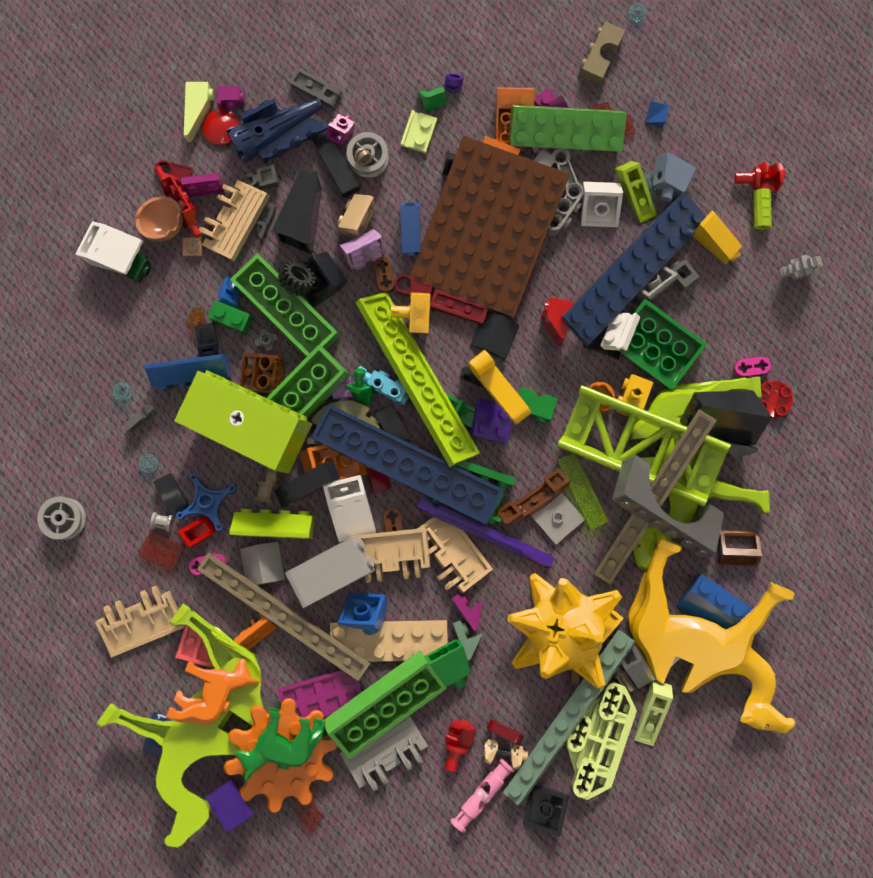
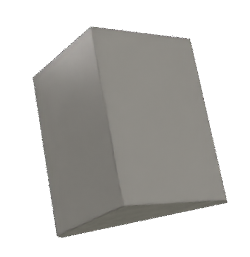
M663 266L636 296L641 302L644 299L650 302L678 279V273Z
M279 542L258 544L240 549L244 574L247 579L256 585L285 580Z

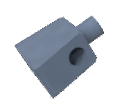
M669 152L656 158L653 185L662 191L660 199L664 202H671L673 196L684 193L696 167Z

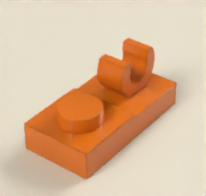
M260 613L261 619L258 622L251 619L250 622L253 626L242 631L234 639L237 644L247 650L251 649L277 628L271 620Z

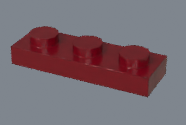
M435 289L430 302L431 309L482 326L489 309L472 300Z

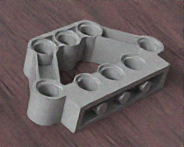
M563 148L556 149L552 154L541 149L534 160L570 174L564 189V198H561L552 220L558 226H550L547 233L551 236L557 235L563 227H568L572 221L570 216L573 212L577 213L582 205L580 201L584 193V189L578 183L571 166L570 153ZM556 158H562L565 162L559 163L556 161ZM574 191L578 196L572 197L569 192ZM564 206L568 211L562 212L559 210V207Z

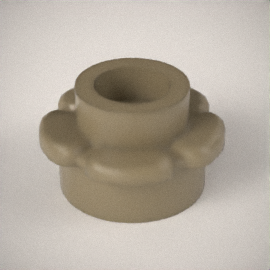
M368 148L357 149L354 154V161L361 166L369 163L372 155L369 153L370 150Z

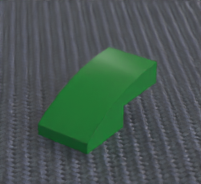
M447 394L462 423L472 428L475 408Z

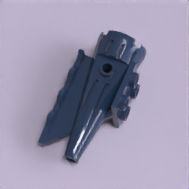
M319 98L285 110L277 108L276 101L273 99L271 101H263L255 109L246 110L241 115L243 124L228 128L226 132L232 139V144L243 164H246L258 154L261 155L264 164H266L270 159L282 156L289 149L297 148L303 142L316 138L319 134L328 130L329 124L310 118L323 109Z

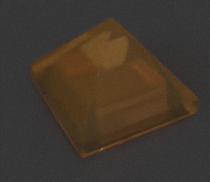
M193 307L186 324L198 326L205 322V312L203 308Z

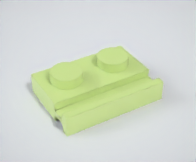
M412 110L401 146L426 154L437 118L423 113L419 114Z

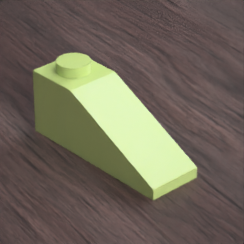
M186 82L184 136L187 142H192L211 108V101H214V90L211 89L208 82Z
M656 680L652 681L643 705L634 738L635 741L654 746L673 700L672 685L662 684Z

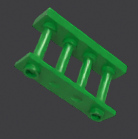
M441 455L440 459L446 461L444 456ZM467 461L454 465L471 474L479 475V478L487 482L490 480L496 481L497 486L503 489L488 521L492 525H495L496 522L500 523L501 518L496 517V511L499 509L505 489L508 486H513L515 478ZM429 498V499H430L429 502H431V503H432V502H435V503L441 505V503H439V502H437V501H435V500Z

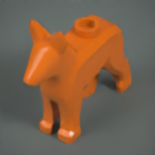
M241 659L232 672L222 669H201L196 667L193 662H188L185 672L204 681L203 699H188L183 696L182 691L178 690L174 701L184 710L176 711L170 707L166 718L181 723L192 722L208 725L217 720L221 712L226 713L230 701H227L230 691L247 685L257 684L259 681L251 678L245 659Z

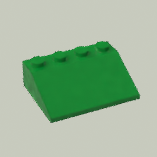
M644 299L634 312L640 316L627 351L623 349L617 351L667 388L673 390L707 344L648 300Z

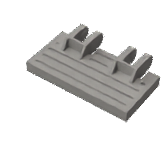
M410 715L352 758L348 759L343 751L340 752V755L359 788L366 785L368 781L373 791H376L378 785L371 776V771L376 770L380 780L386 785L389 781L380 766L381 764L386 772L401 763L397 755L399 754L406 768L410 770L412 769V764L404 751L410 748L415 760L420 764L423 760L414 744L418 745L420 751L428 747Z

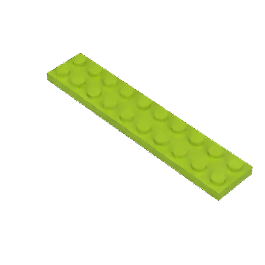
M385 292L359 299L356 305L449 467L480 454L403 319L391 318V312L398 311H391V305L394 306L388 293Z

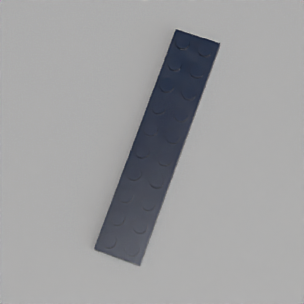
M686 192L679 194L560 317L585 346H588L690 239L700 223L706 218Z
M328 404L311 437L312 440L484 525H487L503 492V489L459 467H449L446 461Z

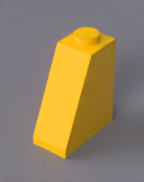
M713 211L700 223L692 235L724 264H727L729 260L734 262L741 254L738 250L742 245Z

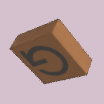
M202 237L183 238L184 258L203 257Z

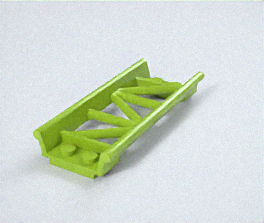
M582 385L579 390L578 401L564 436L559 440L557 446L620 472L624 460L636 455L663 437L649 471L651 485L657 476L672 437L676 446L687 427ZM601 405L629 415L615 452L613 451L602 418ZM637 419L661 428L623 453ZM595 421L606 453L586 445ZM708 435L702 442L703 447L693 471L690 463L684 470L687 485L676 483L670 492L705 507L731 445Z

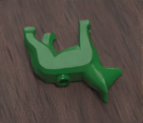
M269 707V720L262 733L258 736L254 748L251 751L238 750L235 753L236 758L245 770L243 777H245L244 782H247L255 771L268 762L275 763L277 767L285 770L289 769V767L302 766L309 760L315 746L322 738L326 721L314 718L313 728L310 729V720L300 718V731L295 739L290 742L287 737L277 732L281 715L279 709Z

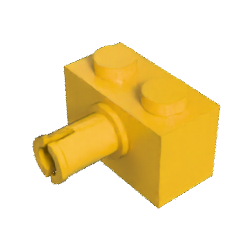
M411 292V302L408 307L391 305V311H399L391 312V318H408L410 320L409 332L428 333L430 293Z
M631 374L629 378L624 379L621 389H624V392L617 399L644 409L653 382ZM616 411L617 413H620V414H623V415L629 417V415H627V414H624V413H622V412Z

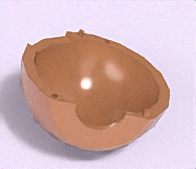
M160 196L151 198L138 209L135 216L136 227L139 233L150 241L164 242L171 240L182 227V209L178 202L170 197Z

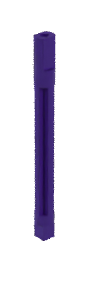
M421 498L417 508L427 512L428 515L547 569L551 567L554 560L553 556L435 502L431 503Z

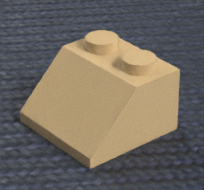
M354 194L353 198L349 199L345 206L346 212L344 216L341 215L337 222L339 232L353 239L364 234L376 210L374 197Z

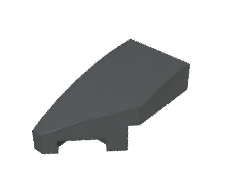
M266 203L257 219L255 227L259 238L264 239L276 206Z

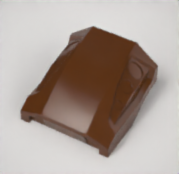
M242 353L241 387L253 392L272 393L284 381L285 365L283 357L259 353Z

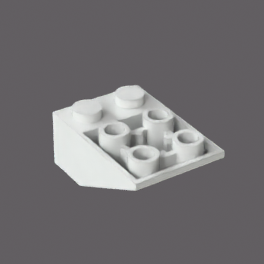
M92 221L75 255L93 266L127 274L143 241L105 224Z
M361 475L339 480L323 487L339 542L349 539V536L376 533Z

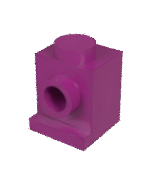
M217 86V105L219 109L224 110V107H226L227 109L235 110L237 107H242V104H245V93H242L240 86Z
M338 114L333 122L328 125L327 139L343 146L352 135L355 122L348 115L342 116Z

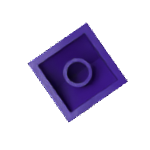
M231 780L218 787L205 798L227 832L253 815Z

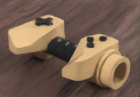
M488 739L484 745L483 756H485L484 761L488 764L492 763L495 755L511 758L513 769H519L521 764L526 761L528 752L524 751L523 746L514 745L512 750L498 748L496 740Z

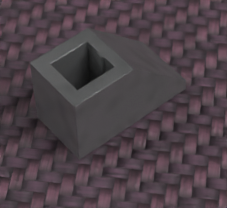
M635 644L622 662V665L636 686L641 688L656 680L650 670L640 648Z

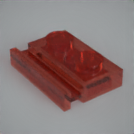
M150 530L137 556L174 572L186 546Z

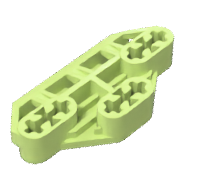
M608 682L602 690L600 697L594 701L583 717V720L586 722L585 725L580 727V731L584 733L583 737L580 733L577 736V733L573 731L566 741L575 772L571 788L579 798L589 800L612 787L637 712L626 687L618 683ZM614 686H615V690H617V694H612V697H611V693H609V689H613ZM624 695L629 703V705L625 704L623 708V712H625L626 714L618 711L620 709ZM605 697L608 698L609 700H610V697H611V700L615 701V703L612 704L611 702H610V703L607 702V701L605 700ZM608 706V708L611 709V712H607L605 715L602 709L607 708ZM615 721L619 722L614 735L617 741L608 738L611 736ZM577 736L579 744L573 746L571 739L575 740ZM606 748L610 749L605 762V765H607L608 767L600 765V763H602ZM588 763L592 767L591 770L588 769L586 772V777L590 778L589 782L586 778H584L583 781L582 777L579 776V774L581 773L584 777L585 769L583 768V766H587ZM597 775L601 776L599 784L602 785V787L591 792V790H593ZM583 781L585 789L579 791L577 785H581Z

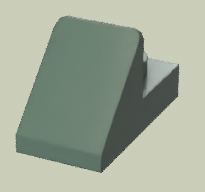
M460 620L455 621L453 625L458 639L465 649L467 660H470L482 633L467 638L466 635L469 634L466 623L462 624Z

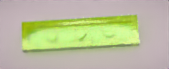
M571 453L558 459L557 463L561 471L571 482L568 486L589 529L592 530L607 523L608 520L576 454Z

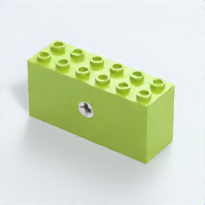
M207 370L205 373L197 371L174 420L275 471L288 474L312 426V423L306 421L308 417Z

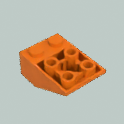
M497 87L496 140L510 145L508 139L511 105L534 106V88Z

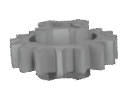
M803 255L787 262L788 265L782 267L779 271L782 279L792 277L793 280H799L815 274L814 270L823 266L820 256L811 258L810 256Z

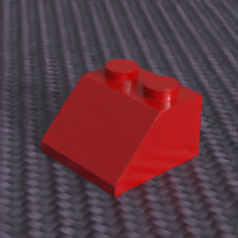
M551 297L549 302H545L541 318H544L543 324L556 344L562 346L566 338L568 326L560 317L573 305V302Z

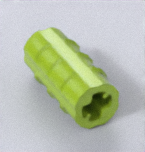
M766 188L753 191V220L756 230H765L772 227L771 190Z

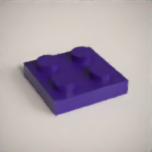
M478 398L476 399L470 436L508 444L512 420L497 402Z

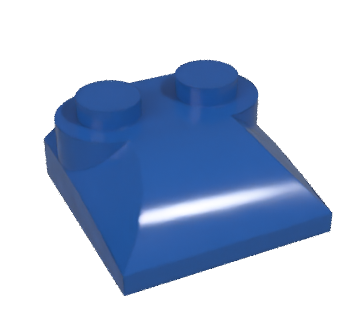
M349 593L338 620V625L362 629L368 635L377 633L381 629L387 612L386 595Z

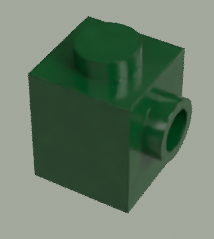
M138 252L127 274L123 275L141 284L143 278L147 277L151 271V263L147 260L148 257Z

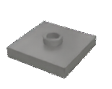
M563 493L531 516L555 545L585 520Z

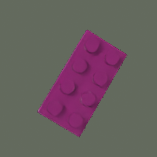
M342 669L277 688L281 703L286 698H291L295 701L296 714L299 717H306L314 710L321 711L324 717L330 716L361 693L359 682Z

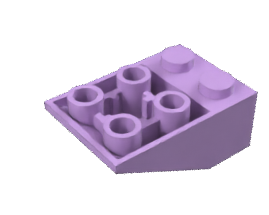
M374 229L340 245L341 251L351 270L354 268L359 270L366 265L365 263L371 260L375 262L376 259L383 257L382 255L385 254L382 237Z

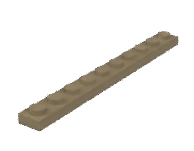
M701 410L697 411L650 485L654 498L660 507L716 422V419ZM632 513L594 575L611 585L649 524Z
M207 553L197 568L198 571L357 681L360 680L370 665L361 656L211 553Z

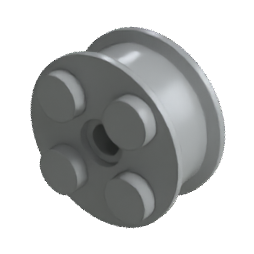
M371 132L360 133L353 137L347 147L349 166L355 174L363 178H373L384 172L388 165L389 156L388 148L383 138ZM359 148H368L370 150L369 153L372 155L369 163L364 166L354 161L355 151Z
M61 496L53 497L40 507L37 516L38 526L43 534L49 538L69 540L76 537L83 530L86 523V513L83 506L74 499Z

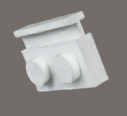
M619 313L609 323L600 346L604 350L623 349L627 351L640 316L637 313H634V315Z

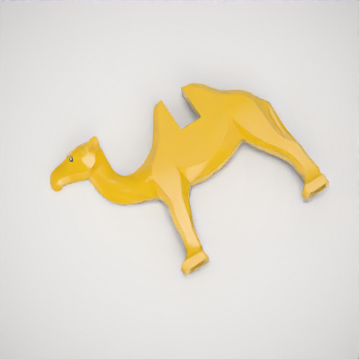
M659 536L657 547L653 551L648 569L642 576L636 598L627 615L630 632L637 646L644 653L657 681L664 684L675 656L691 663L681 686L683 693H692L720 675L739 674L746 676L752 682V690L745 702L740 721L755 729L788 733L795 726L794 719L784 717L771 705L776 688L775 673L771 666L752 649L751 645L754 636L763 627L773 608L783 600H792L795 593L770 582L768 590L764 593L758 605L738 624L726 630L716 623L699 617L669 615L662 579L663 569L667 558L674 553L680 552L682 546Z

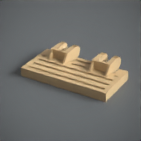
M237 180L235 188L226 184L222 187L224 191L233 194L231 199L220 194L217 196L218 200L231 206V208L222 207L216 218L219 222L208 217L204 219L207 224L215 227L213 232L204 227L199 229L202 234L213 239L211 241L205 238L202 244L204 247L232 261L236 260L270 197L266 192Z
M435 517L418 528H427L428 541L430 540L434 545L429 549V555L439 549L440 551L433 555L442 568L449 564L451 565L450 568L437 577L439 581L447 577L452 571L457 576L453 581L446 584V590L462 579L463 582L457 588L463 593L493 570L464 530Z
M427 528L349 536V538L358 536L364 542L367 555L376 564L378 582L383 581V572L400 570V561H402L404 579H409L410 576L409 560H414L416 578H421V568L431 567ZM371 573L365 576L366 583H371Z
M157 586L152 587V593L157 602L155 605H152L148 593L145 590L141 591L140 595L146 610H144L142 603L125 609L120 600L115 602V607L121 618L116 620L109 605L104 606V612L109 625L105 617L97 620L95 623L111 657L185 628L184 624L174 627L169 624L178 611L170 591L161 595Z

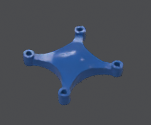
M196 474L190 475V480L195 486V497L191 505L184 511L178 512L176 517L182 521L189 515H203L213 521L218 532H222L224 527L219 522L218 510L225 497L237 492L236 487L230 485L227 489L212 491L200 484Z

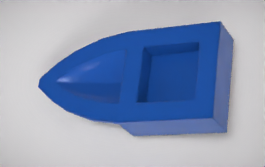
M230 274L219 287L218 301L236 308L238 307L239 291L231 282L232 275Z

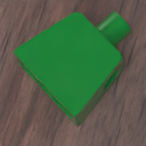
M458 638L425 655L430 666L446 686L454 684L456 689H461L466 685L464 677L468 676L471 671L465 649Z

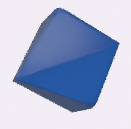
M651 101L645 124L663 127L666 122L669 105Z

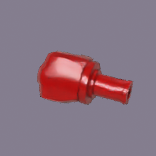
M767 161L755 166L752 172H735L734 184H751L753 189L766 188L771 190V193H775L782 187L786 175L785 169L781 163L768 166Z
M453 720L449 726L448 734L445 736V747L449 750V754L444 768L449 771H457L460 756L468 753V748L475 738L477 728L467 720Z

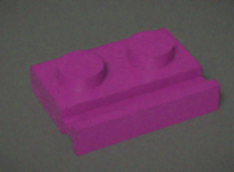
M219 173L181 178V185L188 197L225 193Z

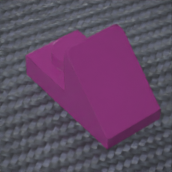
M547 87L534 100L536 106L569 108L561 94L556 97Z
M457 594L452 597V600L473 630H477L483 601L468 609L467 606L470 603L464 595L460 597Z

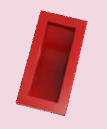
M204 516L179 530L177 534L187 548L195 549L217 532L209 518Z

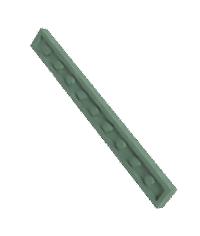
M621 630L617 631L599 656L606 685L636 644V641ZM585 678L582 680L503 793L514 803L521 806L606 685L597 689Z

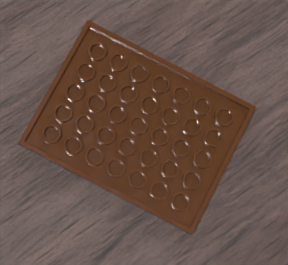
M463 135L422 242L421 252L417 255L410 277L429 283L441 291L472 300L489 309L515 318L570 174Z

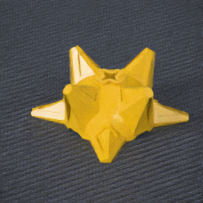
M536 573L532 574L529 577L534 608L509 614L507 618L510 624L528 637L512 661L514 668L519 669L540 664L541 677L545 679L566 670H574L597 689H600L606 685L598 654L604 639V622L621 600V594L616 590L587 597L579 592L567 579L561 578L556 588H554ZM558 627L565 629V631L559 630Z

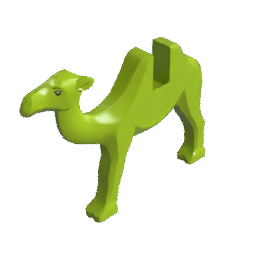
M752 377L750 379L740 378L694 384L681 383L677 384L673 390L666 387L653 399L648 412L681 424V416L694 392L754 390L758 398L761 399L760 377ZM638 420L634 424L629 441L644 440L661 428ZM673 437L658 472L675 447ZM702 444L690 461L692 471L703 447ZM655 457L641 458L650 464L651 469ZM683 472L677 483L686 486L687 480ZM715 480L708 498L747 502L753 504L760 514L770 513L768 490L742 489ZM669 493L670 512L668 516L678 522L689 524L696 513L698 504ZM650 524L633 549L637 566L645 571L648 569L659 536L668 540L672 539L658 529L651 527Z
M185 604L181 605L169 624L173 627L181 624L188 625L196 631L203 639L215 669L232 672L235 670L237 663L241 659H245L251 678L258 680L259 683L230 691L227 701H230L226 713L221 712L219 718L208 725L192 722L160 721L136 716L126 710L119 709L113 703L108 706L96 723L100 728L110 723L126 726L142 736L154 739L162 746L163 753L157 770L156 787L162 799L177 812L171 834L165 838V844L169 847L181 846L193 833L199 830L208 820L211 809L207 800L191 793L184 787L182 783L184 771L193 762L204 756L235 755L239 748L229 741V733L222 729L232 713H235L253 726V719L250 715L251 709L256 705L263 707L260 697L261 669L255 654L237 644L218 627L206 622ZM203 687L190 699H203Z

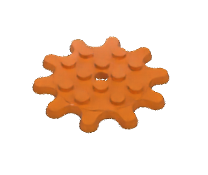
M286 698L281 703L279 711L281 715L277 732L292 742L300 731V718L309 719L310 729H312L314 718L324 719V715L321 711L314 710L306 717H299L296 714L295 701L291 698ZM260 705L254 706L250 711L251 718L253 719L251 729L247 731L233 729L228 734L229 741L238 746L239 750L251 751L269 720V714ZM330 736L322 737L315 746L309 760L300 767H289V769L285 770L277 767L275 763H266L245 782L244 786L239 790L240 795L244 801H250L255 795L264 794L268 800L267 808L273 813L281 809L283 800L288 796H295L302 805L309 804L313 797L309 789L311 782L317 779L330 781L334 776L333 769L323 763V757L327 752L335 750L337 744ZM237 758L228 760L224 764L226 774H240L243 776L245 770Z

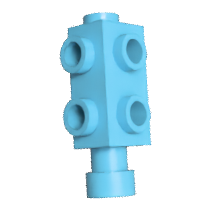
M362 366L359 367L366 371L363 383L372 386L376 392L392 401L405 405L409 395L400 380L395 382L389 379L390 375L381 370L379 372L374 370L370 374L367 372V369Z

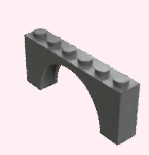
M636 455L622 462L612 501L621 508L633 513L637 518L644 520L651 527L663 532L667 537L674 539L681 546L688 548L697 556L703 558L716 553L724 517L722 511L708 504L696 510L689 524L678 522L669 517L654 498L649 480L650 464Z

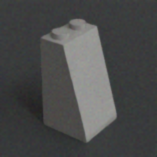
M355 536L285 572L302 607L305 608L374 572L375 569L372 558L365 551L364 542L358 536Z

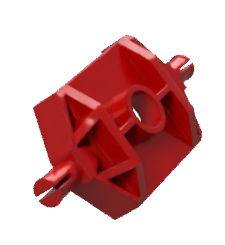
M161 165L156 166L154 171L159 177L164 195L170 194L171 198L178 202L183 212V218L187 223L184 228L190 229L195 238H199L202 236V233L197 227L195 206L191 204L188 195L181 188L178 178L172 176V174H165Z

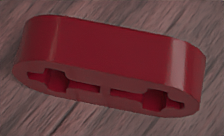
M490 719L486 727L488 730L518 745L521 744L524 737L520 732L494 719Z

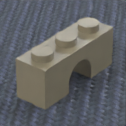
M606 21L602 28H598L595 34L596 42L595 44L591 42L587 51L589 56L587 59L584 58L579 69L582 70L580 77L601 85L610 62L603 59L600 53L610 51L616 54L625 33L624 29Z

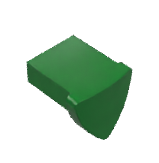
M443 87L426 93L424 90L417 92L426 113L447 105Z

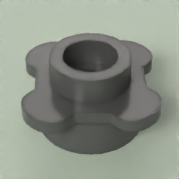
M262 329L255 343L257 346H262L267 351H270L277 340V335Z

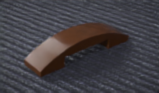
M560 468L543 478L544 483L515 503L511 500L496 511L507 526L516 524L534 515L567 488L571 482Z

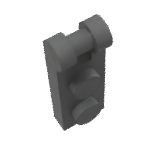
M297 67L289 81L290 86L314 99L319 98L323 104L331 109L335 108L337 99L341 98L343 94L337 87ZM327 92L331 93L330 98L325 96Z

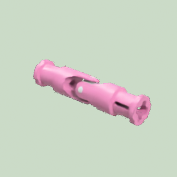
M501 758L500 764L493 772L491 771L475 790V793L461 807L462 810L456 818L450 820L451 823L464 833L472 819L475 820L485 804L504 785V780L515 769ZM487 785H490L489 793L483 790Z

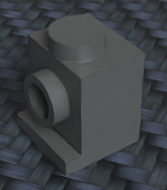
M686 259L681 263L677 261L670 267L678 275L679 273L684 275L683 279L679 275L678 279L674 282L680 292L691 286L700 277Z

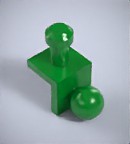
M357 368L354 370L355 382L345 385V389L353 393V400L370 405L371 399L375 396V389L363 383L366 371Z

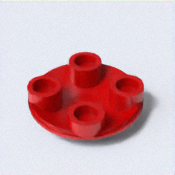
M223 109L215 110L205 117L202 125L203 134L213 144L229 145L232 139L228 136L226 129L239 125V122L230 111Z
M770 380L761 384L762 397L760 400L772 418L786 415L793 404L792 389L777 380Z

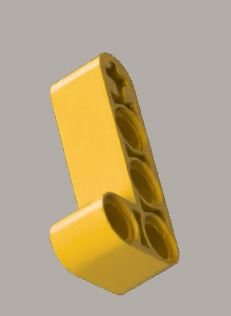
M483 350L468 362L471 371L515 425L532 413L527 404L497 369L494 360L487 351Z

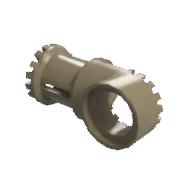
M267 467L266 471L268 473L266 472L265 482L258 481L259 489L255 501L272 503L270 499L272 488L275 487V483L278 482L279 477H277V474H279V471Z

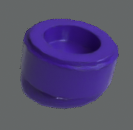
M455 73L446 74L445 89L452 93L459 92L462 89L464 78Z

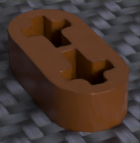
M380 257L374 263L378 288L383 293H390L395 287L391 263L387 258ZM380 262L388 265L385 267L386 273H382L381 268H377V266H380ZM383 277H387V281L391 282L389 288L381 286L384 283Z
M388 508L384 512L386 532H392V527H396V531L403 530L400 511L396 508ZM390 511L398 514V517L395 518V525H392L391 519H387Z

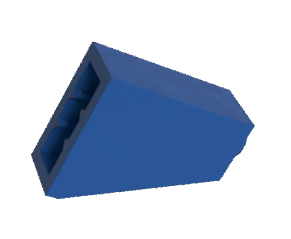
M420 202L401 203L402 253L406 252L407 256L417 255V252H421Z

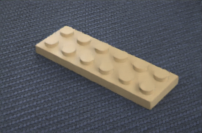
M447 620L383 621L381 629L372 635L365 634L362 629L340 626L338 622L330 623V636L368 662L406 661L420 650L425 656L447 644Z

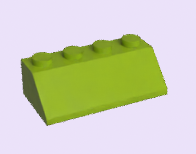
M240 509V512L234 513L230 535L313 539L314 516L310 515L308 511H298V515L290 514L291 511L279 510V514H271V510L261 509L260 513H252V509Z

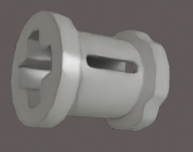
M154 512L150 520V529L159 528L171 532L174 516H162Z

